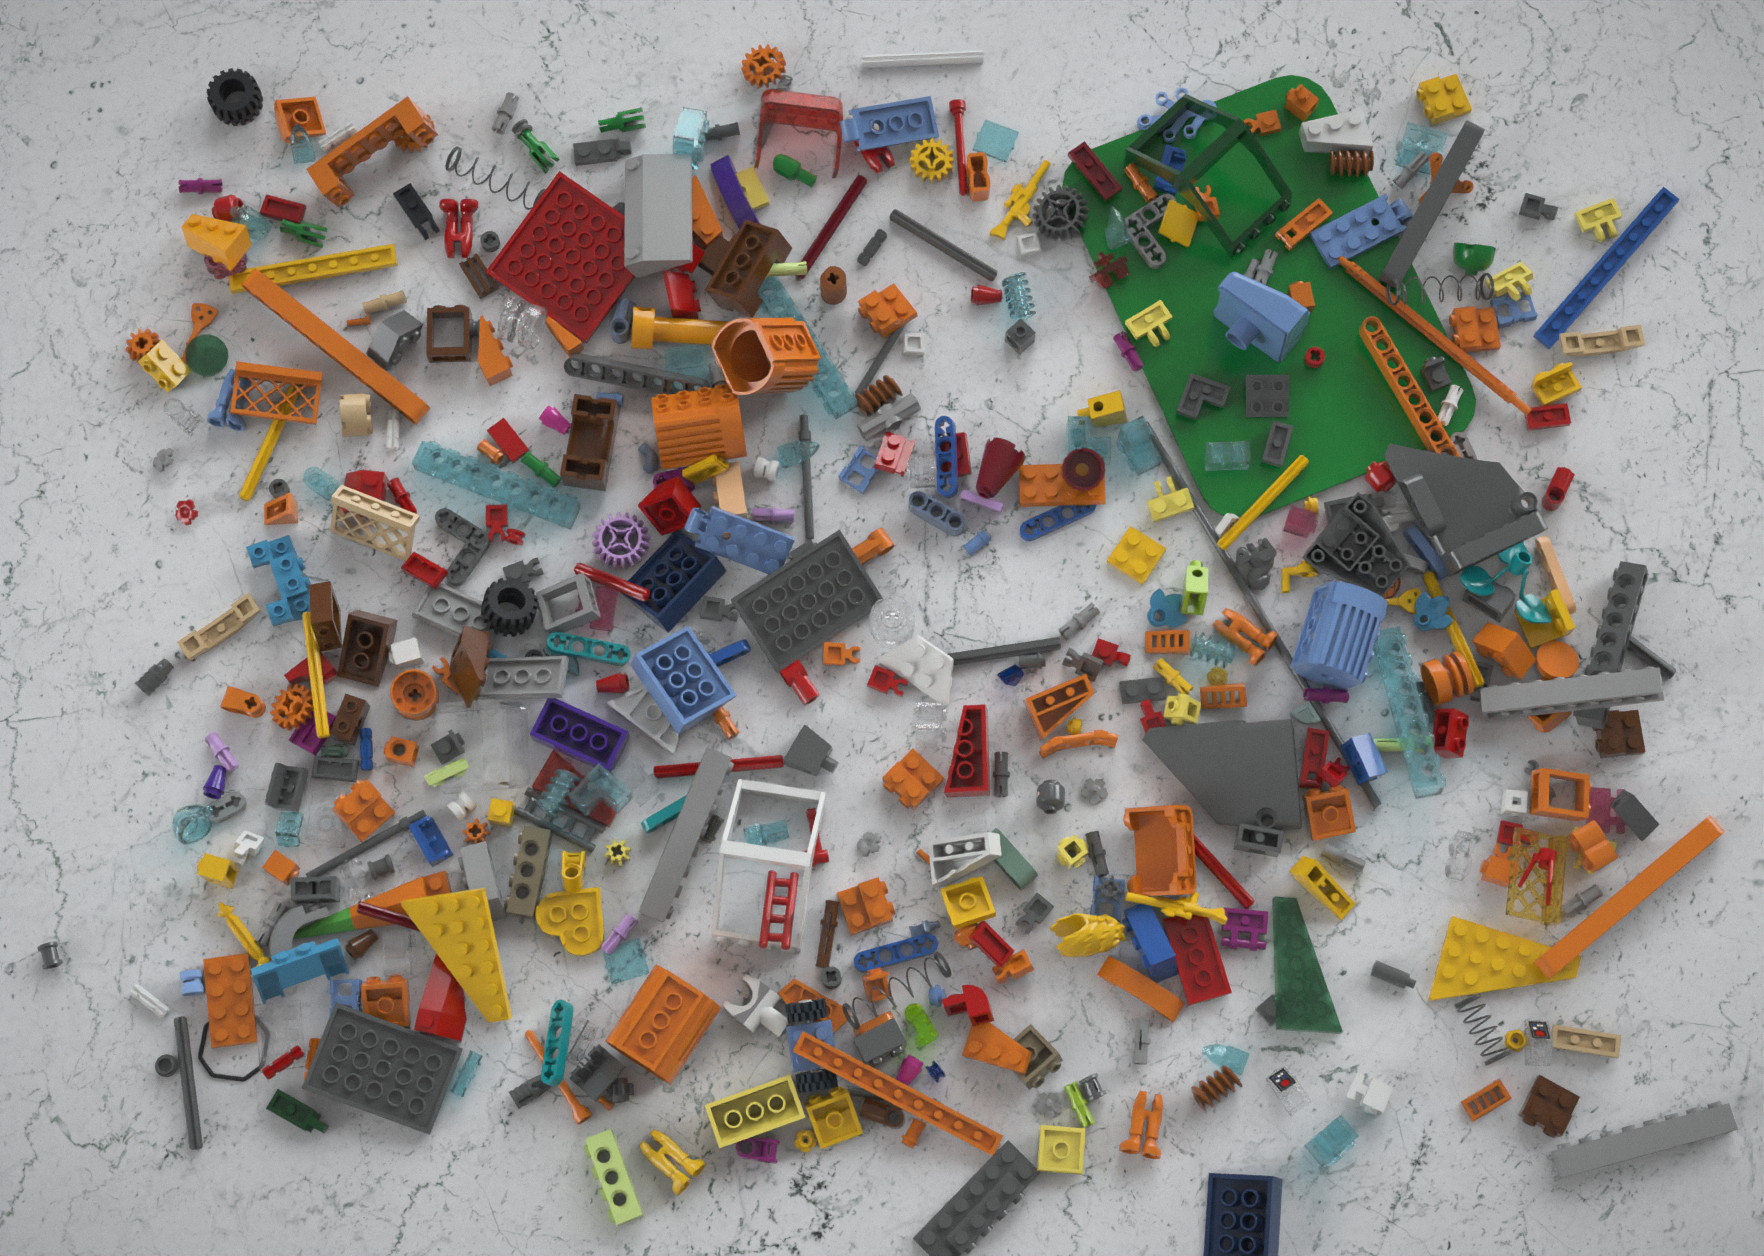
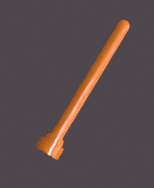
M527 1030L525 1037L543 1063L545 1049L533 1031ZM563 1078L558 1087L573 1109V1119L577 1125L582 1124L593 1114L588 1107L579 1103Z

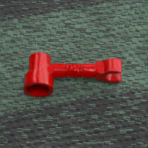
M815 808L807 809L806 811L810 834H812L816 817ZM819 832L812 867L829 862L827 849L822 850Z

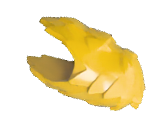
M1071 914L1070 916L1057 919V922L1050 927V931L1056 932L1055 936L1064 937L1062 939L1063 942L1058 944L1056 948L1066 957H1089L1116 948L1120 940L1126 941L1123 933L1125 926L1119 924L1115 918L1107 914L1099 916Z

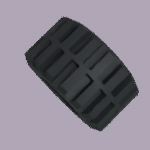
M230 68L228 72L220 71L221 75L213 77L214 81L209 82L208 86L210 89H207L206 92L208 95L207 100L214 114L227 125L230 122L233 126H238V123L246 125L248 120L252 122L254 120L253 116L260 114L258 109L262 110L263 96L256 80L247 71L243 73L242 69L237 68L234 71L233 68ZM236 91L245 92L244 97L236 103L225 102L231 93Z
M507 577V580L500 578L497 583L495 581L492 582L490 587L486 589L481 606V615L483 616V622L487 623L489 630L493 628L494 633L497 635L498 633H503L502 636L507 637L508 634L515 637L517 633L522 635L525 633V630L530 629L537 612L538 597L534 595L535 590L533 588H528L529 584L527 582L521 583V579L516 578V580H512V577ZM509 602L516 605L520 610L509 612L502 609L499 604Z

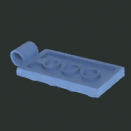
M931 96L851 109L848 112L849 115H853V118L840 121L844 143L858 140L859 147L856 148L857 152L939 137ZM874 123L878 124V131H875L873 129Z
M1385 194L1310 232L1309 236L1331 270L1340 265L1337 259L1341 255L1347 260H1351L1404 233L1407 227L1403 224L1413 218V214L1405 201L1401 198L1389 205L1387 202L1388 196ZM1375 219L1379 224L1374 226L1371 221Z
M711 506L709 515L702 509L692 508L684 527L688 532L700 535L695 542L696 547L766 574H770L784 565L795 541V538L714 506ZM729 532L731 534L730 538H723V533Z

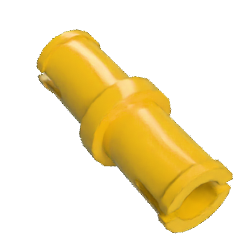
M1163 658L1156 662L1157 665L1154 664L1153 669L1166 679L1168 685H1172L1180 693L1186 695L1190 693L1189 691L1193 690L1194 687L1180 675L1181 672L1174 670Z

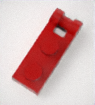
M1307 728L1299 788H1320L1321 791L1323 778L1318 773L1325 766L1330 731ZM1308 773L1316 774L1315 780L1308 779Z

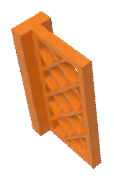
M236 361L230 414L316 425L323 372ZM239 378L249 379L253 385L243 391L238 385ZM264 381L270 382L275 387L267 394L259 387ZM285 384L292 385L296 390L288 397L280 389ZM306 387L316 388V395L309 400L301 392ZM256 388L262 397L253 403L246 394ZM278 391L284 400L274 405L268 397ZM299 393L305 403L296 409L290 399ZM242 397L250 404L244 410L235 409L236 401ZM266 400L272 408L267 412H260L256 405ZM287 402L294 411L288 415H282L278 408ZM309 405L313 410V418H305L299 411Z

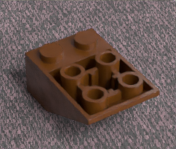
M464 626L452 652L449 670L466 707L470 708L473 701H477L479 698L480 686L484 687L487 674H484V671H486L489 663V658H486V655L489 654L491 642H488V632Z

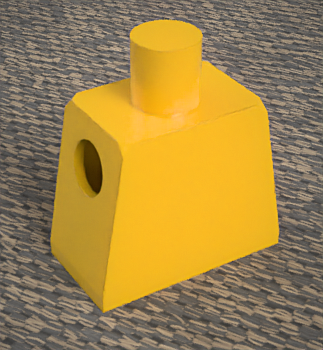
M1120 390L1089 398L1087 400L1089 407L1077 410L1079 422L1092 420L1094 427L1128 422Z

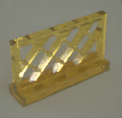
M1520 827L1514 828L1505 915L1540 922L1546 926L1560 924L1568 845L1567 836H1554ZM1521 834L1526 835L1531 842L1525 848L1520 842ZM1541 839L1549 840L1548 848L1557 852L1553 868L1549 906L1545 904L1548 870L1541 874L1537 866L1534 865L1532 870L1538 878L1530 882L1527 877L1524 882L1526 887L1521 891L1516 886V879L1522 878L1528 867L1526 866L1522 870L1518 864V858L1523 855L1528 864H1530L1532 858L1527 851L1534 846L1539 853L1541 847L1538 842ZM1539 881L1544 886V893L1540 896L1534 888V885ZM1528 890H1530L1535 898L1530 904H1528L1523 896ZM1516 899H1519L1524 906V909L1520 912L1513 911ZM1536 903L1542 908L1541 917L1536 916L1531 909Z

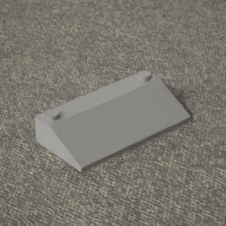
M643 154L625 160L624 266L636 278H640L692 262V155Z

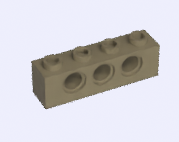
M524 825V830L519 832L518 844L521 845L519 853H515L513 865L516 866L515 873L511 874L509 879V887L512 888L510 896H506L504 909H507L506 912L510 916L536 919V907L539 904L553 836L549 829ZM529 847H538V851L535 855H527V849ZM525 868H533V874L530 877L522 876ZM521 889H528L529 894L526 898H518V892Z

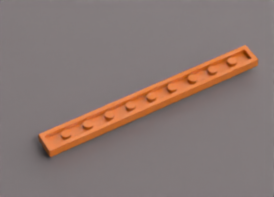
M804 1031L801 1032L792 1050L794 1053L992 1156L1003 1135Z

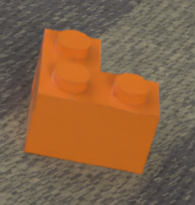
M1487 622L1472 640L1477 648L1476 652L1483 658L1489 657L1496 661L1501 667V672L1507 677L1511 678L1513 676L1521 680L1536 662L1535 657L1519 633Z

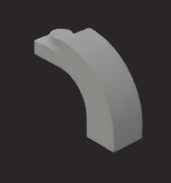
M318 903L307 907L308 911L304 912L303 906L300 904L284 913L275 924L270 936V958L281 951L292 949L293 936L302 925L329 916L327 907L325 905L321 906Z

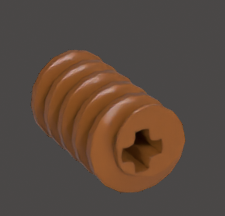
M1332 149L1330 150L1329 170L1332 176L1335 175L1336 170L1339 171L1340 176H1343L1344 171L1347 170L1348 176H1351L1352 172L1355 171L1356 176L1359 177L1361 171H1364V175L1367 177L1369 172L1373 170V151H1370L1367 156L1365 150H1362L1360 155L1357 150H1353L1351 155L1349 150H1345L1343 155L1340 150H1336L1335 154H1333Z
M829 266L821 274V298L827 304L837 305L846 298V274L840 267Z
M884 375L883 381L876 380V386L870 384L869 391L862 389V395L856 393L854 397L859 410L868 418L866 412L869 411L871 414H875L874 406L879 409L881 402L888 404L887 398L890 397L895 401V393L903 396L895 380Z
M1225 1065L1221 1066L1222 1073L1217 1070L1213 1072L1214 1078L1208 1075L1206 1077L1207 1083L1201 1080L1199 1081V1088L1195 1085L1191 1087L1195 1101L1204 1112H1206L1205 1104L1211 1108L1214 1107L1213 1099L1218 1103L1221 1102L1220 1094L1227 1098V1089L1233 1093L1236 1092L1234 1084L1243 1087L1236 1074Z

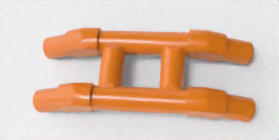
M1094 730V732L1056 736L1040 747L1041 751H1039V754L1044 759L1064 749L1090 745L1115 748L1118 735L1105 730Z

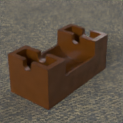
M745 219L705 289L706 292L720 308L732 312L736 310L741 315L753 318L762 303V299L757 294L773 264L786 261L792 250L791 245L778 229Z
M574 394L570 435L566 454H563L560 471L564 486L606 491L620 413L616 399L600 397L599 400H596L591 396Z

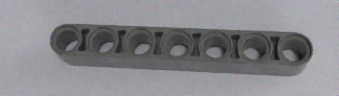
M582 353L572 354L564 363V370L570 376L657 394L671 395L683 390L695 391L694 386L710 388L709 382L704 378ZM572 360L577 361L579 363V369H576L572 366ZM592 365H597L600 368V373L594 372ZM612 369L619 370L621 377H616L612 373ZM633 373L639 374L641 381L635 380ZM653 378H660L662 385L655 384ZM674 382H680L683 389H677L674 386Z

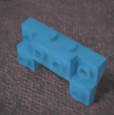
M287 535L270 542L264 540L247 546L246 548L254 569L268 564L271 565L282 600L266 605L272 625L275 627L284 623L303 620L302 614L310 612L309 585L311 582L308 576L304 577L302 570L306 568L302 558H298L291 537Z
M338 938L319 945H315L314 941L303 943L288 951H281L271 956V962L251 969L263 1004L266 1003V1000L279 995L285 997L283 989L326 974L329 981L331 980L330 977L346 972V974H349Z

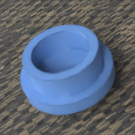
M940 985L930 987V1005L941 1007L942 999L946 998L945 990L941 989Z

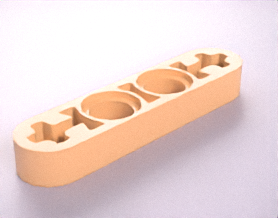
M1548 536L1536 538L1535 547L1552 590L1559 589L1569 614L1576 613L1574 599Z

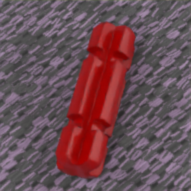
M297 1045L290 1049L291 1052H286L273 1061L271 1066L267 1065L263 1068L262 1073L266 1079L270 1080L276 1076L275 1073H280L293 1064L295 1059L299 1060L303 1057L304 1052Z

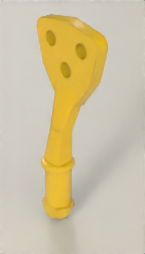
M1419 588L1407 590L1398 598L1386 599L1388 601L1387 606H1399L1407 613L1416 615L1415 602L1421 595Z

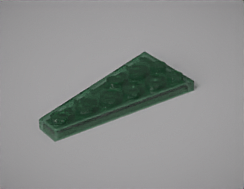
M1275 896L1272 898L1276 1030L1341 1034L1343 1031L1297 898Z

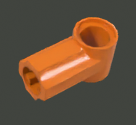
M879 528L873 531L865 541L852 548V550L863 565L878 555L882 556L888 553L895 545L885 530Z

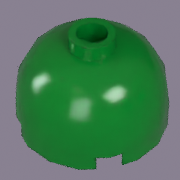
M1454 243L1453 259L1458 268L1465 270V274L1477 275L1478 271H1485L1490 268L1494 261L1496 248L1479 244Z

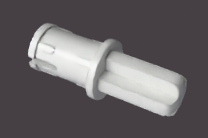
M1457 385L1450 386L1446 399L1441 402L1442 408L1438 419L1442 426L1449 424L1453 412L1458 409L1457 403L1463 393V389H1459Z

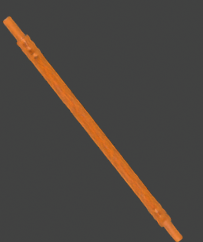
M1342 255L1337 259L1340 262L1339 264L1346 269V273L1508 404H1513L1526 416L1530 413L1532 409L1520 400L1513 390L1409 306L1404 305L1403 301L1399 300L1397 305L1392 306L1388 302L1386 288L1356 263L1350 262ZM1390 292L1391 299L1395 303L1397 297Z

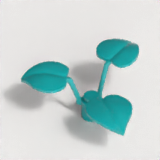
M1523 542L1497 554L1499 560L1508 565L1493 578H1490L1487 571L1479 566H1469L1459 576L1463 586L1471 593L1478 596H1488L1495 590L1492 582H1495L1508 570L1516 576L1522 574L1519 592L1521 600H1518L1515 604L1517 613L1521 618L1531 623L1546 624L1552 621L1546 606L1538 597L1533 594H1527L1524 597L1526 578L1529 574L1527 568L1530 567L1533 558Z

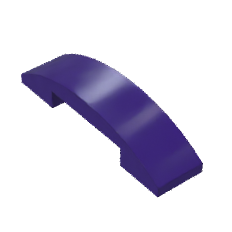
M726 155L710 164L720 193L738 229L741 228L745 219L760 224L736 175L737 171L730 156Z

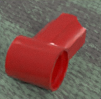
M1557 467L1541 500L1542 506L1546 510L1555 511L1563 502L1575 475L1570 469ZM1549 496L1556 497L1557 501H1552Z
M799 660L779 671L786 684L792 687L804 706L820 696L813 683L807 677L808 674Z

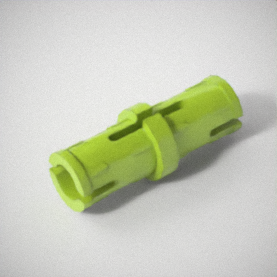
M1077 1081L1064 1086L1072 1103L1071 1109L1072 1111L1075 1110L1081 1127L1086 1128L1093 1125L1095 1121L1088 1109L1087 1099L1084 1100Z

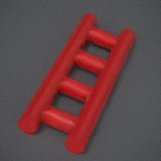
M770 870L767 877L759 947L767 948L768 941L782 942L781 948L789 950L799 874L796 872L790 873V879L776 878L777 872ZM775 887H787V897L774 896ZM773 905L786 906L785 915L772 914ZM770 923L784 924L783 934L769 933Z

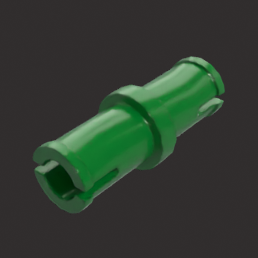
M528 451L521 459L522 463L535 472L536 477H541L552 485L553 488L561 482V476L548 467L549 464L540 461L531 452Z

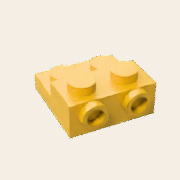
M1457 74L1441 79L1438 76L1419 83L1416 90L1417 98L1419 101H1422L1425 116L1427 119H1430L1432 125L1471 113V105Z
M983 876L971 877L964 882L949 884L945 888L940 889L944 906L954 930L996 917V912Z
M842 1086L830 1089V1094L822 1097L820 1094L813 1095L808 1098L809 1102L804 1103L821 1149L863 1134L848 1089H842Z

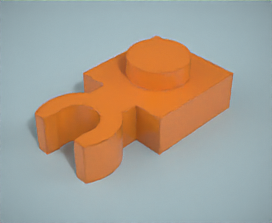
M1276 110L1256 114V120L1249 118L1243 120L1246 125L1251 126L1252 129L1250 130L1253 135L1256 131L1260 132V136L1281 132L1282 129Z
M1206 186V193H1201L1199 187H1196L1195 189L1215 218L1219 219L1220 211L1216 197H1210V186ZM1196 209L1198 220L1204 221V219Z
M824 642L822 665L844 666L845 660L852 664H857L860 662V659L854 658L852 652H859L860 647L853 646L850 649H845L846 643Z
M441 657L440 661L444 663V667L437 669L433 665L432 669L436 674L444 675L441 678V682L458 696L460 692L449 670V663L445 658Z
M1025 949L1011 955L1002 968L997 966L992 968L994 974L998 975L996 979L999 984L1006 982L1010 976H1013L1015 980L1034 970Z

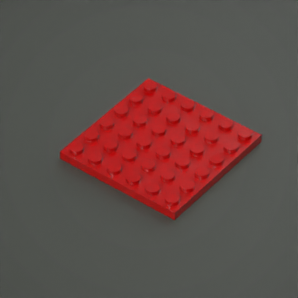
M559 171L486 270V273L587 344L635 278L624 266L625 216Z

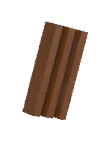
M476 253L473 255L474 257L471 259L470 257L467 258L464 263L462 261L459 265L479 298L482 299L498 290V286L493 278L486 273L487 268ZM475 262L478 263L481 270L485 274L486 278L492 286L491 288H488L484 279L475 267ZM466 267H471L483 286L484 292H481Z

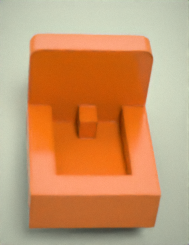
M874 968L867 971L868 975L861 976L869 1003H871L870 992L873 987L880 988L890 997L886 976H889L888 971ZM878 989L872 991L873 1002L887 998Z

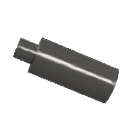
M1377 960L1370 973L1373 977L1403 989L1406 986L1413 989L1416 984V980L1409 978V973Z

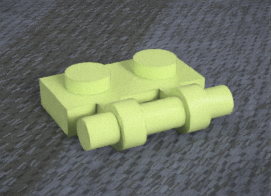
M462 758L457 761L454 760L449 765L440 769H434L431 773L424 775L428 786L433 784L434 787L445 783V779L452 775L456 778L465 774V769L469 768L466 759Z

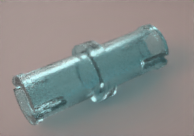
M472 1050L469 1051L463 1067L458 1070L459 1075L450 1090L452 1093L464 1097L471 1079H474L476 1076L474 1073L483 1058L482 1055Z

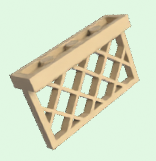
M340 485L331 496L333 511L330 532L407 561L412 553L415 526L419 522L420 515ZM340 507L348 509L349 513L344 514ZM360 515L368 517L369 520L364 522ZM353 516L358 525L353 526L348 518ZM342 520L348 529L338 527L337 523ZM379 522L388 525L389 528L383 529ZM373 524L378 532L373 534L367 525ZM362 528V530L367 536L363 537L359 535L357 529ZM399 530L408 533V536L403 537ZM392 531L398 540L392 542L387 533ZM381 536L386 544L379 543L376 537ZM401 544L405 549V553L399 551L395 545Z

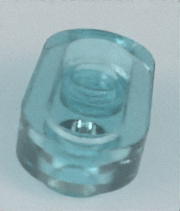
M309 467L303 473V481L306 486L328 501H331V496L334 494L328 493L329 490L335 488L336 491L341 485L338 480L318 467ZM313 477H318L316 482H312Z

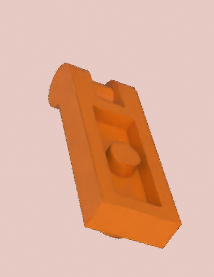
M1318 198L1275 234V237L1278 240H1282L1285 243V247L1290 251L1307 237L1310 232L1329 219L1333 212ZM1290 231L1295 234L1293 238L1288 235Z

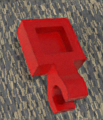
M1099 638L1092 653V656L1103 660V665L1109 667L1112 666L1113 661L1128 667L1131 659L1130 654L1117 652L1119 645Z
M1150 700L1142 701L1140 706L1145 717L1140 718V722L1145 734L1150 728L1167 727L1161 711L1154 713Z
M1501 820L1496 843L1517 848L1520 842L1534 846L1538 834L1522 831V824Z

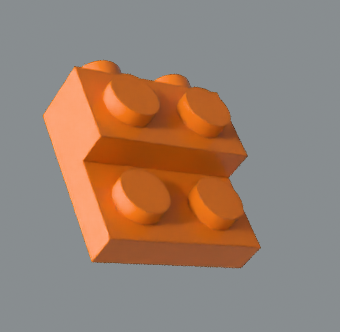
M894 283L879 293L874 290L858 301V312L863 319L867 318L870 321L869 325L875 334L879 333L882 338H885L918 317L916 310Z
M1475 306L1453 309L1449 315V324L1454 329V334L1452 335V342L1466 353L1500 349L1501 345L1494 307L1475 309Z
M912 748L882 779L884 782L883 786L891 794L895 792L900 797L899 801L907 809L911 807L915 810L941 784L944 777Z
M359 779L350 787L352 792L347 796L344 794L339 796L333 802L336 806L332 809L361 843L395 814V811L385 802L379 791L368 779L363 782Z
M1339 784L1335 788L1329 785V790L1320 791V788H1313L1307 790V794L1302 795L1305 816L1308 818L1310 835L1313 841L1356 832L1349 789L1345 786L1342 787Z
M879 877L837 892L851 936L893 922L892 915L896 914L892 902L887 903L885 894H888V889L885 881L880 882Z
M391 975L389 980H380L378 976L366 978V981L361 984L363 1013L402 1027L410 1026L408 978L402 979V975Z

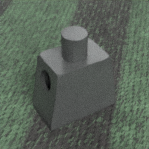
M805 724L783 759L784 765L813 776H817L822 768L833 774L839 764L838 761L829 757L832 752V746Z

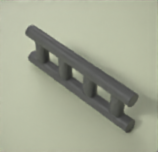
M529 787L527 788L525 795L530 797L525 809L516 808L515 815L543 829H549L553 834L591 853L594 851L596 845L590 841L596 831L603 833L606 825ZM538 802L550 807L544 819L532 813ZM557 811L569 817L563 828L551 823ZM576 821L588 826L583 838L571 833Z

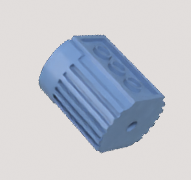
M1332 580L1314 588L1290 668L1294 669V673L1299 674L1303 678L1305 677L1306 680L1331 687V689L1345 690L1362 684L1368 674L1366 669L1368 663L1373 658L1374 651L1372 649L1374 643L1379 638V626L1385 618L1388 601L1368 589L1340 581L1335 582Z

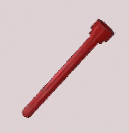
M955 99L949 102V110L954 116L959 193L965 196L968 193L962 115L966 111V103L962 99Z

